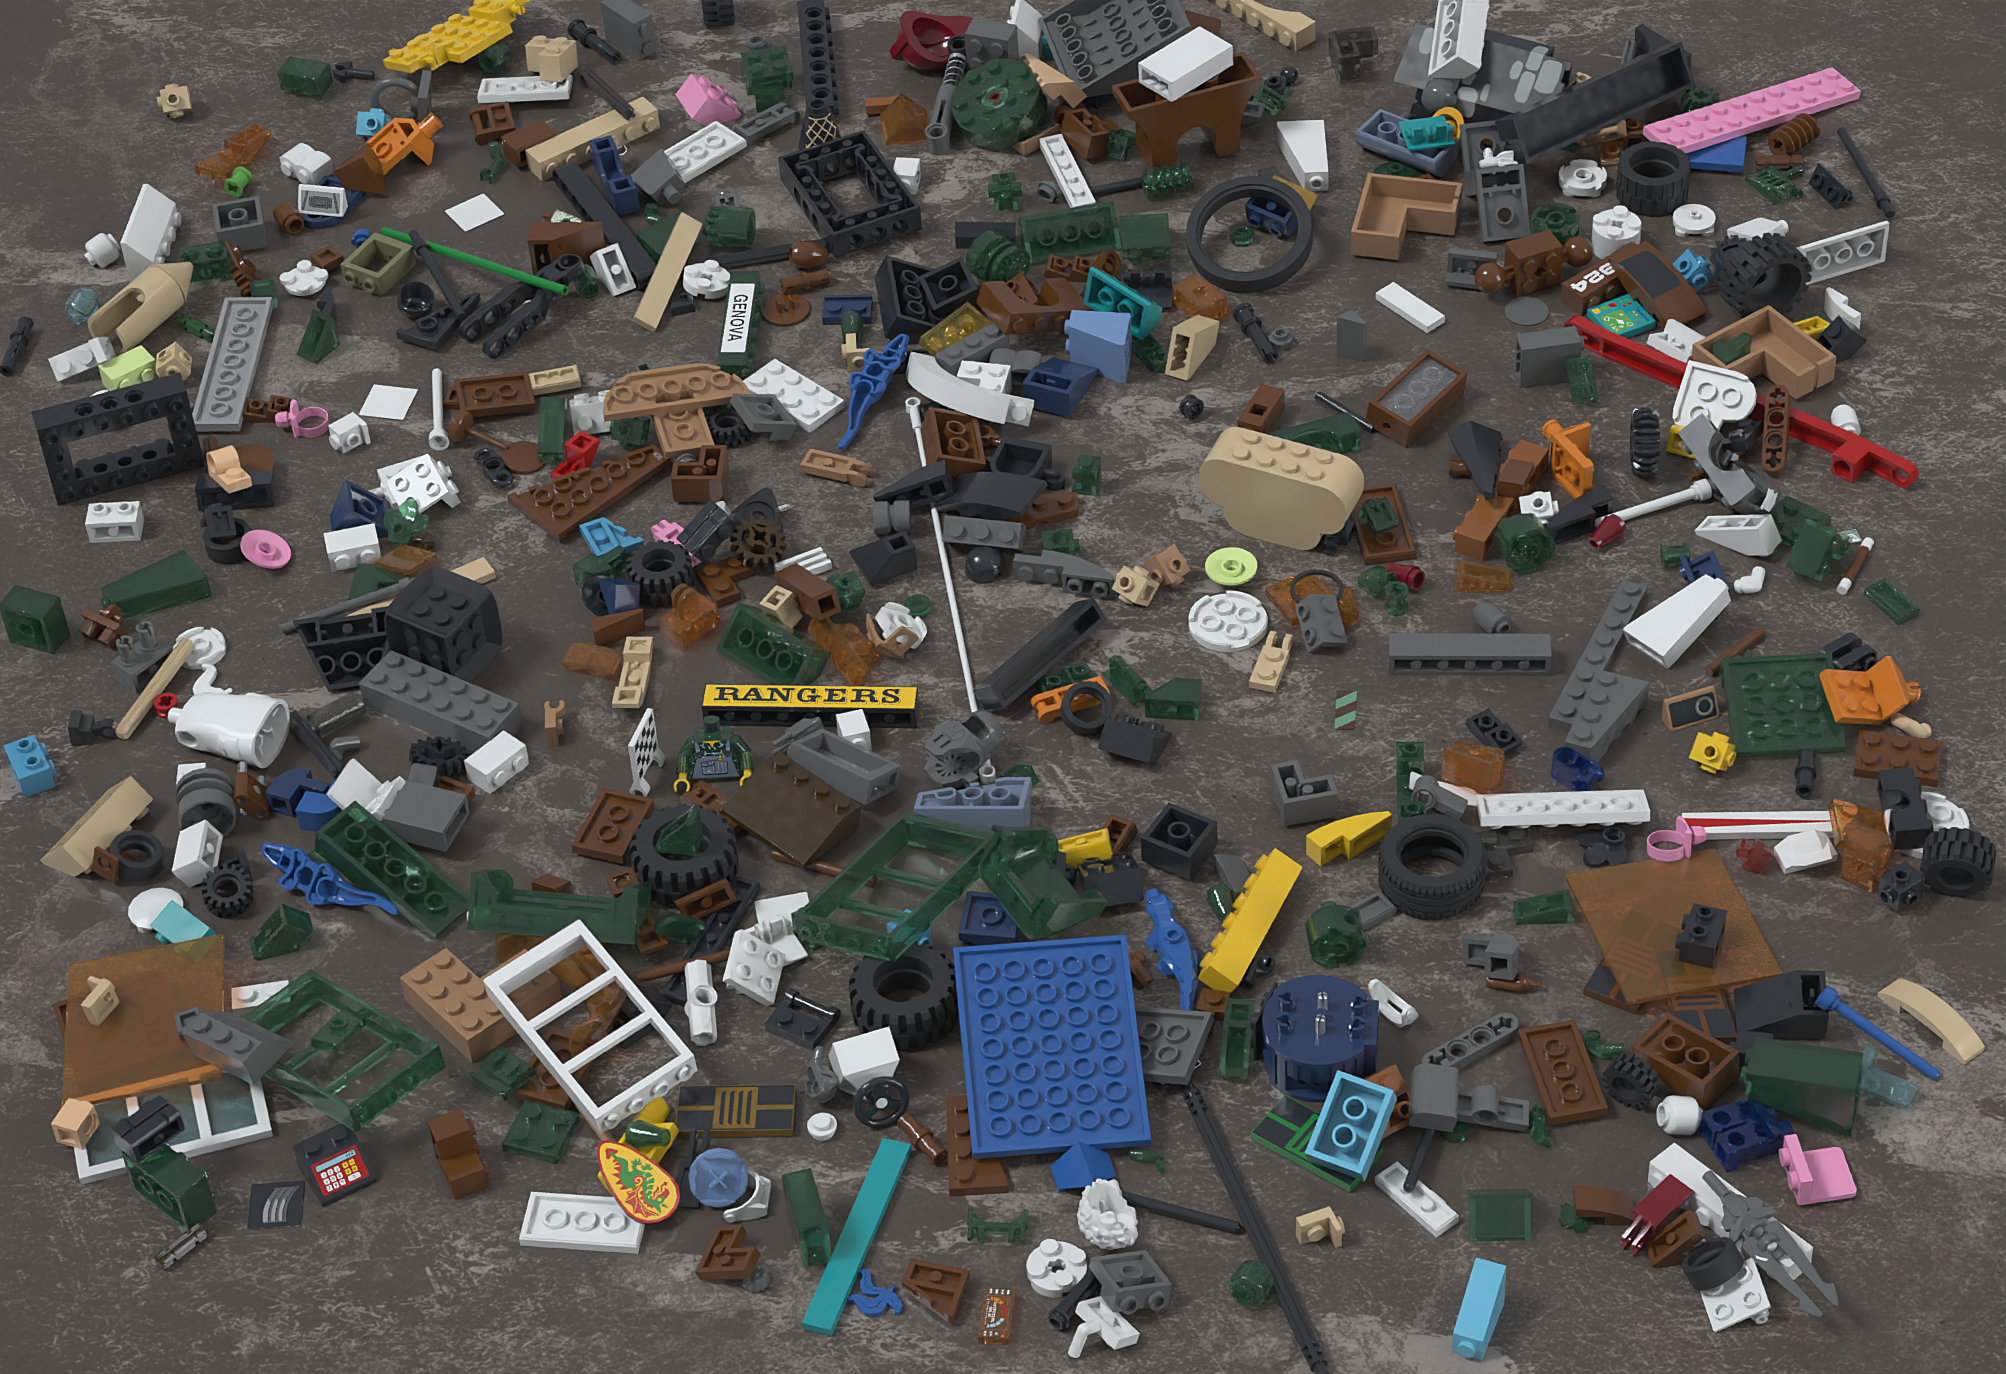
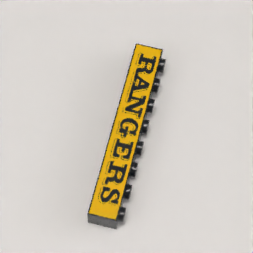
M705 684L701 708L704 726L705 723L712 724L717 722V726L791 727L803 718L820 717L823 727H837V714L862 709L869 728L917 729L920 702L918 687Z

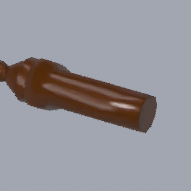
M1521 972L1517 973L1514 980L1489 977L1486 980V986L1490 988L1515 992L1529 991L1534 987L1541 988L1542 986L1540 981L1535 982L1530 976H1526Z

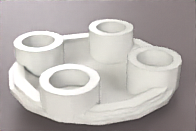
M149 889L140 893L132 900L128 908V916L131 922L137 926L139 932L149 933L153 930L150 924L171 900L183 907V900L172 889Z

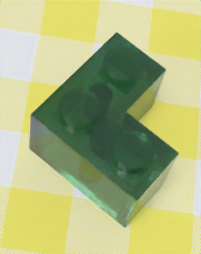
M1807 518L1785 567L1821 582L1822 578H1825L1831 569V559L1834 558L1840 561L1841 556H1845L1850 546V542H1848L1850 536Z

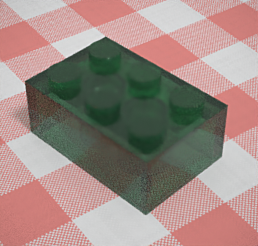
M168 1142L137 1164L121 1151L132 1189L187 1233H189L188 1229L194 1224H203L217 1213L213 1201L215 1195L209 1187L208 1181L210 1178L207 1172L200 1166L196 1168L192 1165L184 1153L174 1151Z

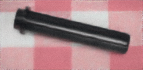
M1091 1269L1057 1307L1050 1309L1048 1322L1053 1328L1057 1330L1068 1328L1071 1323L1070 1319L1076 1314L1075 1310L1078 1303L1088 1300L1101 1285Z

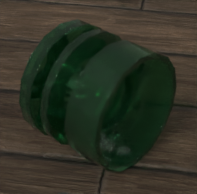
M990 230L982 233L974 240L966 256V265L971 275L982 282L1004 281L1006 283L1021 271L1025 276L1027 275L1030 267V256L1028 251L997 231Z

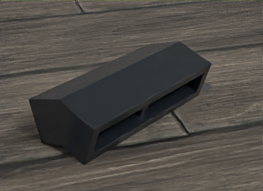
M955 222L956 249L1015 250L1016 222Z

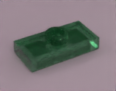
M340 1010L311 1037V1047L337 1054L366 1026V1017Z

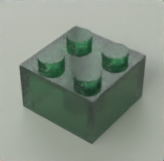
M15 585L0 602V612L10 643L54 655L70 635L59 596Z

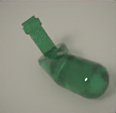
M1132 1148L1129 1150L1128 1156L1131 1160L1156 1162L1158 1172H1165L1162 1164L1164 1159L1162 1154L1146 1149Z

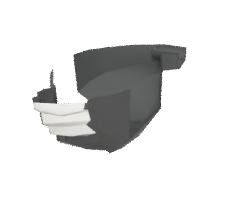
M1727 449L1719 459L1721 469L1723 471L1744 469L1753 476L1766 494L1755 504L1747 501L1739 505L1729 506L1745 515L1769 514L1779 502L1782 493L1781 484L1764 471L1765 476L1757 473L1742 460L1738 459V455ZM1712 488L1714 497L1721 501L1723 495L1720 490L1716 492Z

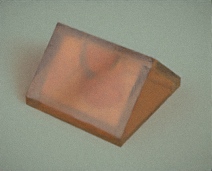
M901 93L880 114L886 146L926 141L925 129L929 124L925 108Z

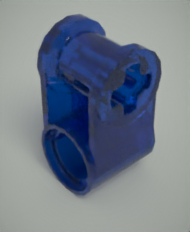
M1563 746L1558 747L1553 752L1551 777L1574 792L1591 791V787L1596 782L1604 779L1605 772L1601 765L1579 754L1574 749Z

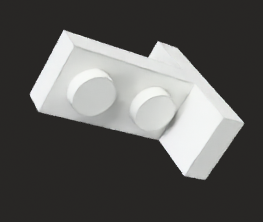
M97 337L89 340L86 344L56 355L48 360L57 381H62L117 356L109 337Z

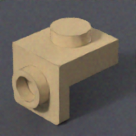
M856 333L846 334V344H842V358L847 359L848 372L861 371L865 366L863 361L864 353L870 349H857Z

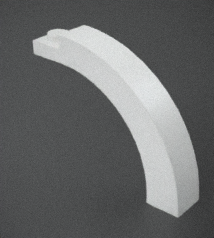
M915 352L910 353L906 379L913 388L926 397L954 410L1002 424L1010 422L1029 426L1034 400L992 391L968 383L942 369L937 364L935 357Z

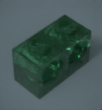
M225 241L179 248V262H190L193 265L190 283L232 277L230 273V256Z

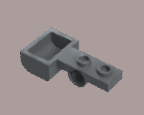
M1429 1063L1419 1064L1414 1067L1410 1080L1408 1125L1453 1132L1456 1122L1461 1121L1522 1132L1527 1131L1529 1126V1101L1499 1096L1498 1089L1489 1085L1478 1086L1473 1091L1458 1089L1459 1070L1454 1067Z

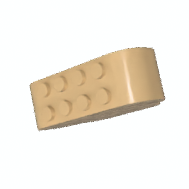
M1231 427L1225 429L1220 434L1201 465L1199 484L1203 493L1212 502L1223 506L1226 521L1237 532L1298 550H1310L1317 546L1323 534H1334L1344 527L1363 493L1364 476L1360 467L1344 455L1245 428Z

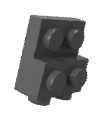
M733 393L730 403L751 431L756 433L763 432L772 441L791 439L797 424L776 395Z
M1146 1250L1091 1257L1089 1268L1102 1284L1100 1296L1113 1313L1124 1312L1125 1314H1132L1137 1309L1142 1308L1160 1310L1165 1305H1168L1172 1284Z

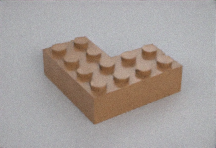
M1368 173L1351 230V255L1399 260L1406 230L1454 235L1462 207L1463 183Z
M1768 305L1692 345L1691 361L1736 371L1747 376L1749 380L1764 374L1776 385L1785 386L1789 394L1793 398L1798 399L1813 391V386L1818 388L1834 380L1837 356Z
M445 948L400 977L404 998L473 1063L517 1034V1031L488 997L483 980L528 951L524 949L483 977L478 978ZM548 969L506 995L527 1021L532 1020L563 1000L560 980Z

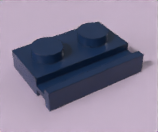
M872 294L824 295L823 325L871 324Z

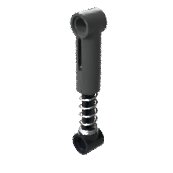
M955 35L947 42L949 53L947 70L945 71L942 86L939 87L930 124L925 129L927 150L930 154L936 156L946 154L950 149L949 139L961 94L959 90L960 82L962 81L961 76L963 75V69L967 66L964 35Z

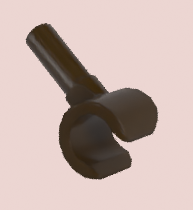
M424 532L421 537L402 536L401 538L402 542L419 544L420 549L424 552H432L435 547V541H432L433 535L430 532Z

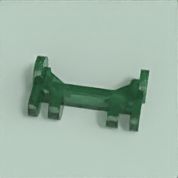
M968 1207L967 1241L973 1240V1233H978V1241L983 1242L985 1241V1233L1008 1234L1009 1243H1014L1015 1234H1019L1020 1243H1025L1026 1228L1029 1225V1210L1024 1209L1023 1215H1020L1018 1219L1011 1223L984 1222L976 1216L973 1207Z

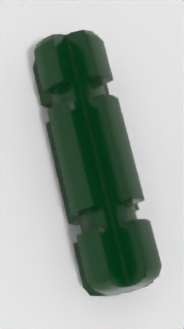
M182 314L181 317H178L179 327L209 342H213L215 328L187 314Z

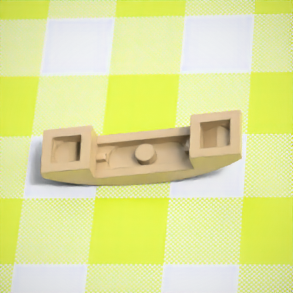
M626 637L623 651L624 664L619 687H615L612 708H640L643 704L651 670L653 637Z
M1897 979L1878 992V997L1898 1013L1905 1009L1942 1038V1048L1962 1064H1966L1985 1050V1045L1969 1024L1951 1006L1926 988L1908 980Z

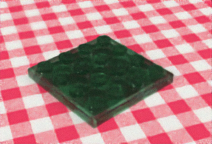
M1832 653L1722 658L1721 666L1732 744L1736 745L1734 749L1736 752L1735 758L1798 755L1799 750L1802 748H1811L1816 754L1845 752L1846 744L1843 724L1835 722L1819 674L1825 669L1834 670Z

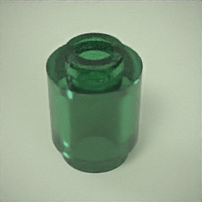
M584 264L583 272L573 280V283L581 296L593 298L600 291V282L593 268L588 264Z

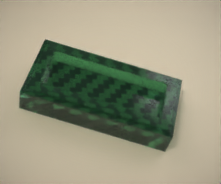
M1886 578L1864 589V596L1897 625L1919 615L1920 608Z

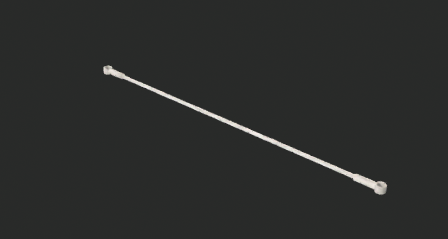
M911 397L905 402L906 411L910 414L913 432L916 433L923 467L926 466V459L920 431L922 427L920 417L921 403L918 398ZM936 501L930 503L971 712L978 711L975 693L973 692L974 688L945 545L942 541L943 535L938 510L934 505ZM989 759L980 765L981 768L979 769L980 781L983 784H991L996 779L995 768L991 766Z

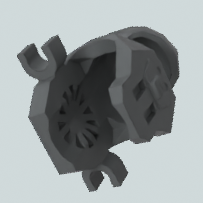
M986 710L972 712L963 722L953 720L935 726L933 735L925 741V749L929 751L927 753L929 759L924 767L925 775L941 789L948 787L956 788L963 784L966 788L970 787L969 783H975L979 780L977 773L980 765L990 759L992 751L997 748L1001 738L1007 735V730L1002 728L1000 721L994 714Z

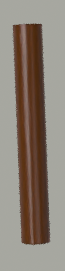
M1762 627L1755 629L1706 666V674L1709 676L1714 675L1766 635L1765 630Z

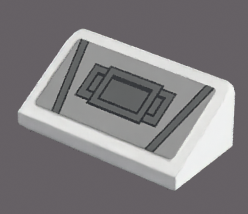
M299 184L298 210L300 213L342 217L348 207L344 188Z

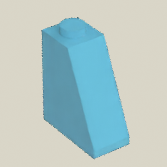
M1476 1257L1454 1328L1452 1352L1466 1358L1483 1360L1504 1305L1505 1265Z

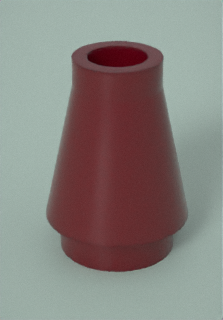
M1615 514L1605 516L1592 536L1588 538L1589 545L1598 551L1603 546L1623 536V531L1626 530L1624 521Z
M1390 562L1385 568V576L1391 578L1408 591L1419 590L1424 583L1425 573L1418 566Z

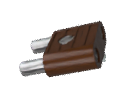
M240 762L238 763V772L234 775L233 801L235 805L241 808L240 812L243 815L248 813L256 820H265L269 816V804L265 793L268 789L266 787V778L264 776H259L256 779L247 773V763Z

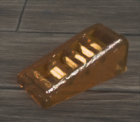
M1462 560L1458 561L1454 572L1455 591L1510 590V570Z

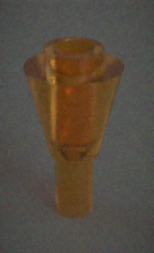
M1351 587L1343 589L1342 597L1338 602L1344 626L1354 624L1359 618Z

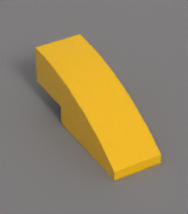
M1389 811L1361 814L1320 827L1306 835V854L1319 866L1325 865L1340 854H1343L1350 860L1383 839L1392 828V814Z

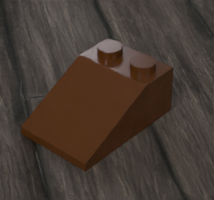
M1666 1013L1631 1046V1050L1637 1056L1643 1058L1642 1061L1645 1064L1647 1062L1651 1064L1650 1069H1655L1656 1075L1678 1096L1693 1097L1697 1101L1699 1108H1702L1703 1111L1739 1077V1051L1669 1013Z

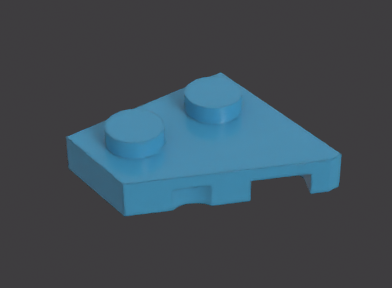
M604 517L579 525L580 532L598 564L637 551V547L644 546V541L641 537L638 536L635 539L629 536L626 529L615 526Z

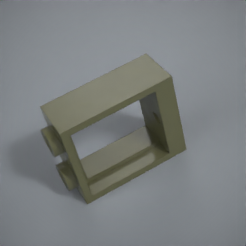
M375 232L341 263L344 283L383 297L416 265L414 249L412 245ZM375 257L389 262L378 273L365 269Z

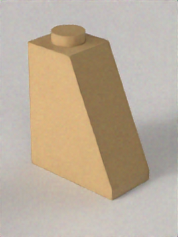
M1196 315L1173 327L1165 374L1186 381L1189 380L1216 345L1220 321Z

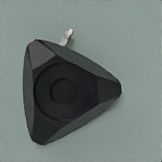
M765 487L742 502L730 513V517L739 525L742 518L748 522L751 515H753L755 520H759V517L762 515L765 522L773 519L772 526L780 525L779 533H783L780 512L789 509L790 505L786 504L778 507L773 491Z

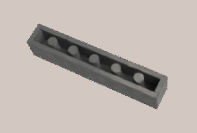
M1389 633V675H1551V634Z

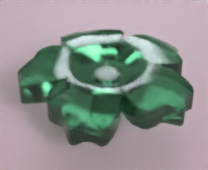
M1565 1203L1561 1205V1217L1558 1219V1222L1568 1230L1573 1227V1231L1578 1233L1588 1229V1225H1593L1596 1217H1575L1574 1205L1572 1207L1570 1204Z

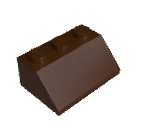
M929 407L920 429L926 465L945 459L954 481L960 474L974 473L984 469L986 461L978 418L962 412Z

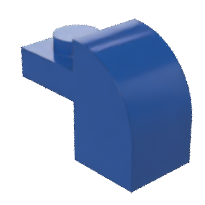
M334 779V780H333V782H332L330 788L332 787V785L334 784V782H335L337 779ZM305 791L295 810L300 829L314 832L335 830L344 825L350 818L344 810L327 796V793L321 794Z

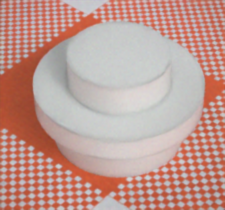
M828 1113L815 1114L808 1120V1132L814 1139L826 1141L834 1135L837 1129L836 1119Z

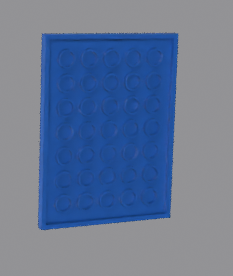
M1126 935L953 948L973 1159L1067 1152L1077 1141L1097 1149L1151 1145Z

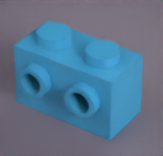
M35 735L3 746L9 766L24 798L56 787L53 776L57 775L52 760L46 761L49 758L44 743L38 744Z

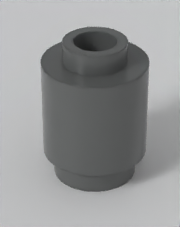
M1483 601L1475 607L1472 614L1475 623L1488 634H1507L1509 632L1511 618L1495 604Z

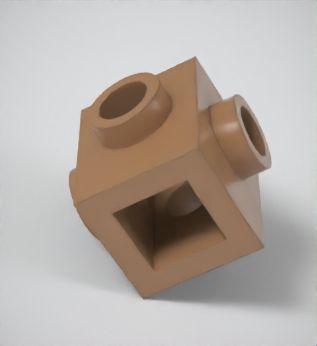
M1175 544L1160 549L1143 561L1150 572V577L1160 583L1159 588L1170 585L1171 588L1184 581L1183 575L1191 571L1187 565L1186 558L1179 552Z

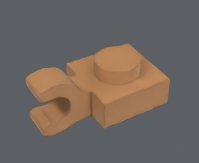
M563 700L559 701L560 705L557 708H550L549 701H546L544 704L545 732L548 747L559 746V735L564 734L563 720L560 719L566 713Z

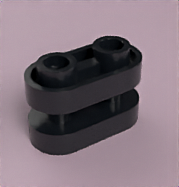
M1852 632L1824 646L1815 657V664L1823 671L1825 669L1865 672L1877 663V652L1869 645H1862V640Z

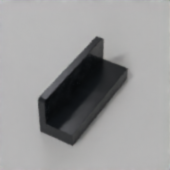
M274 470L247 471L246 473L251 477L252 486L232 493H228L209 474L199 475L195 486L198 510L205 511L208 506L222 503L224 506L231 505L232 509L274 506L275 497L272 485Z

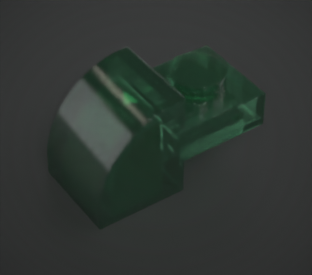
M1743 332L1736 338H1732L1728 343L1718 339L1713 346V356L1727 366L1750 354L1752 336Z
M618 545L601 557L591 553L574 564L573 570L576 585L582 588L584 583L591 577L607 576L614 579V577L627 570L626 549Z

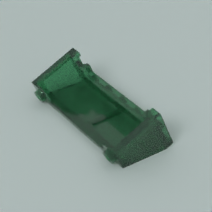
M486 868L471 873L467 929L552 937L580 919L598 942L635 945L650 911L652 883L632 882L624 887L623 894L619 898L513 889L514 882L510 873L501 869Z

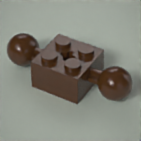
M1550 230L1505 242L1504 267L1492 262L1482 264L1475 272V284L1480 291L1493 294L1500 291L1506 283L1516 297L1560 285L1562 263L1566 262L1573 267L1587 265L1593 257V246L1588 239L1582 236L1572 237L1562 246Z

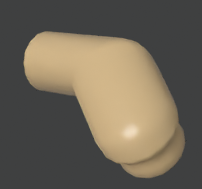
M1895 713L1891 717V724L1903 730L1911 737L1927 738L1932 733L1931 727L1926 723L1919 724L1900 713Z

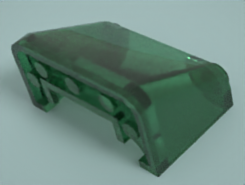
M999 827L978 863L979 876L1027 938L1031 940L1045 939L1095 918L1103 912L1108 901L1099 890L1088 889L1080 897L1053 863L1059 851V843L1049 827Z

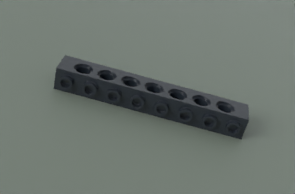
M798 0L806 108L810 100L815 98L824 99L835 119V115L839 114L829 7L824 6V0Z

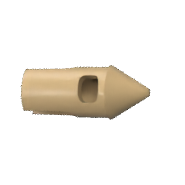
M180 262L146 266L138 277L89 317L88 328L92 337H108L116 330L123 345L119 355L132 350L174 312L185 306L193 271L192 263ZM136 292L141 293L139 296H135Z

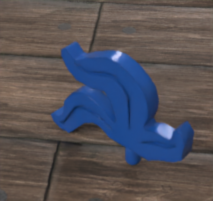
M866 1269L859 1270L860 1276H862L860 1289L864 1296L860 1294L850 1295L847 1298L848 1303H854L861 1314L868 1317L882 1315L888 1306L894 1310V1316L899 1315L903 1310V1304L897 1294L894 1293L896 1286L892 1285L888 1290L883 1287H875L871 1282L870 1271ZM866 1297H873L874 1299L868 1300Z

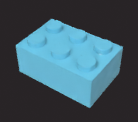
M1337 1070L1305 1151L1308 1160L1365 1182L1397 1100L1394 1090Z

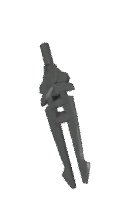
M1711 1170L1705 1172L1702 1179L1716 1193L1723 1204L1724 1216L1721 1224L1725 1232H1730L1729 1238L1733 1240L1734 1244L1742 1237L1745 1239L1742 1249L1763 1270L1799 1300L1798 1310L1817 1318H1823V1313L1777 1263V1260L1784 1256V1254L1794 1262L1833 1307H1838L1839 1302L1834 1283H1825L1821 1280L1810 1261L1780 1221L1770 1222L1767 1220L1777 1215V1211L1772 1207H1764V1201L1758 1197L1747 1198L1731 1190L1729 1191ZM1762 1227L1764 1229L1762 1235L1754 1237V1231ZM1775 1242L1777 1244L1776 1249L1768 1252V1245Z

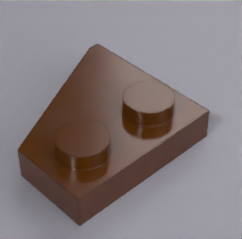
M911 1258L902 1281L904 1291L948 1323L953 1324L970 1279V1272L963 1268Z

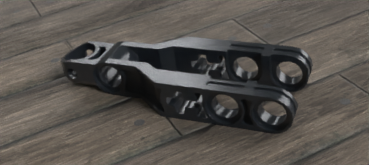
M563 254L550 265L543 267L535 276L569 287V284L583 272L584 264L582 258L576 254ZM522 281L508 284L460 324L458 333L463 339L473 343L525 301L531 300L513 314L508 322L500 328H496L494 333L484 341L481 351L488 357L496 359L542 323L546 318L550 304L560 297L561 294ZM492 311L490 318L485 320L486 315ZM474 326L473 331L467 335L469 328ZM515 327L513 333L508 336L509 331ZM497 342L495 348L492 351H490V348L493 345V343Z

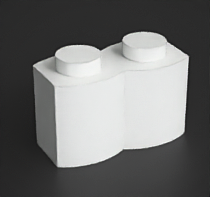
M299 143L279 157L283 173L287 176L298 178L300 182L307 185L318 184L325 175H331L334 170L332 159L327 154L315 151L304 143Z

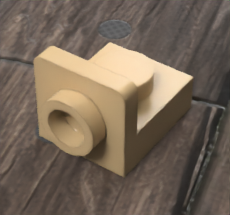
M90 976L86 981L92 992L86 997L81 1006L89 1022L99 1026L120 1001L114 991L115 987L110 981Z
M1330 1206L1296 1217V1237L1301 1245L1319 1241L1329 1235L1335 1248L1342 1246V1234L1345 1233L1344 1224L1339 1216L1335 1217Z

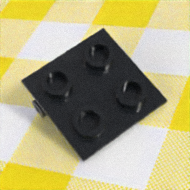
M1143 269V277H1140V270L1123 272V282L1125 285L1155 302L1162 309H1172V271H1167V269L1155 270V276H1153L1152 269H1150L1149 277H1145V269Z

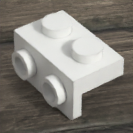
M1669 319L1664 332L1650 334L1647 344L1654 347L1656 351L1688 364L1692 356V345L1706 337L1674 319Z

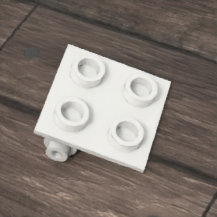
M779 914L777 917L770 919L769 924L766 920L762 921L763 927H760L757 923L753 927L744 930L785 954L783 967L808 957V954L789 927L791 921L788 915L782 916V914Z
M1752 1258L1745 1260L1741 1270L1729 1281L1718 1287L1700 1291L1714 1333L1747 1318H1751L1757 1324L1765 1323L1768 1320V1309L1771 1308L1756 1263Z

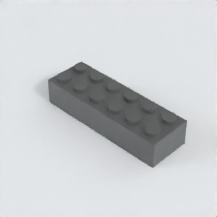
M392 650L359 682L364 706L434 736L444 737V740L450 737L451 742L460 741V746H466L472 752L479 750L503 730L514 737L523 727L519 703Z

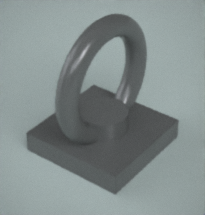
M422 71L420 87L407 79L390 77L379 81L370 92L371 107L384 110L385 114L391 116V120L394 118L416 119L418 117V123L422 122L431 113L432 71ZM393 86L407 89L412 93L411 111L405 114L388 112L379 102L380 93L384 89Z

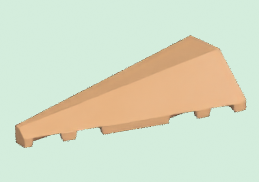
M1024 53L1020 56L1040 86L1053 100L1062 95L1071 107L1074 108L1087 97L1074 81L1030 53Z

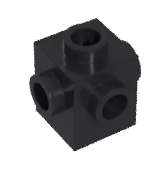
M1904 861L1895 868L1886 870L1880 876L1877 896L1884 904L1899 912L1907 906L1914 905L1923 896L1925 877Z

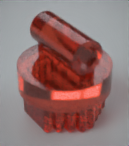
M1740 839L1737 844L1736 855L1739 858H1744L1741 864L1742 867L1761 874L1773 855V849L1767 847L1759 839L1752 846L1749 845L1748 840Z

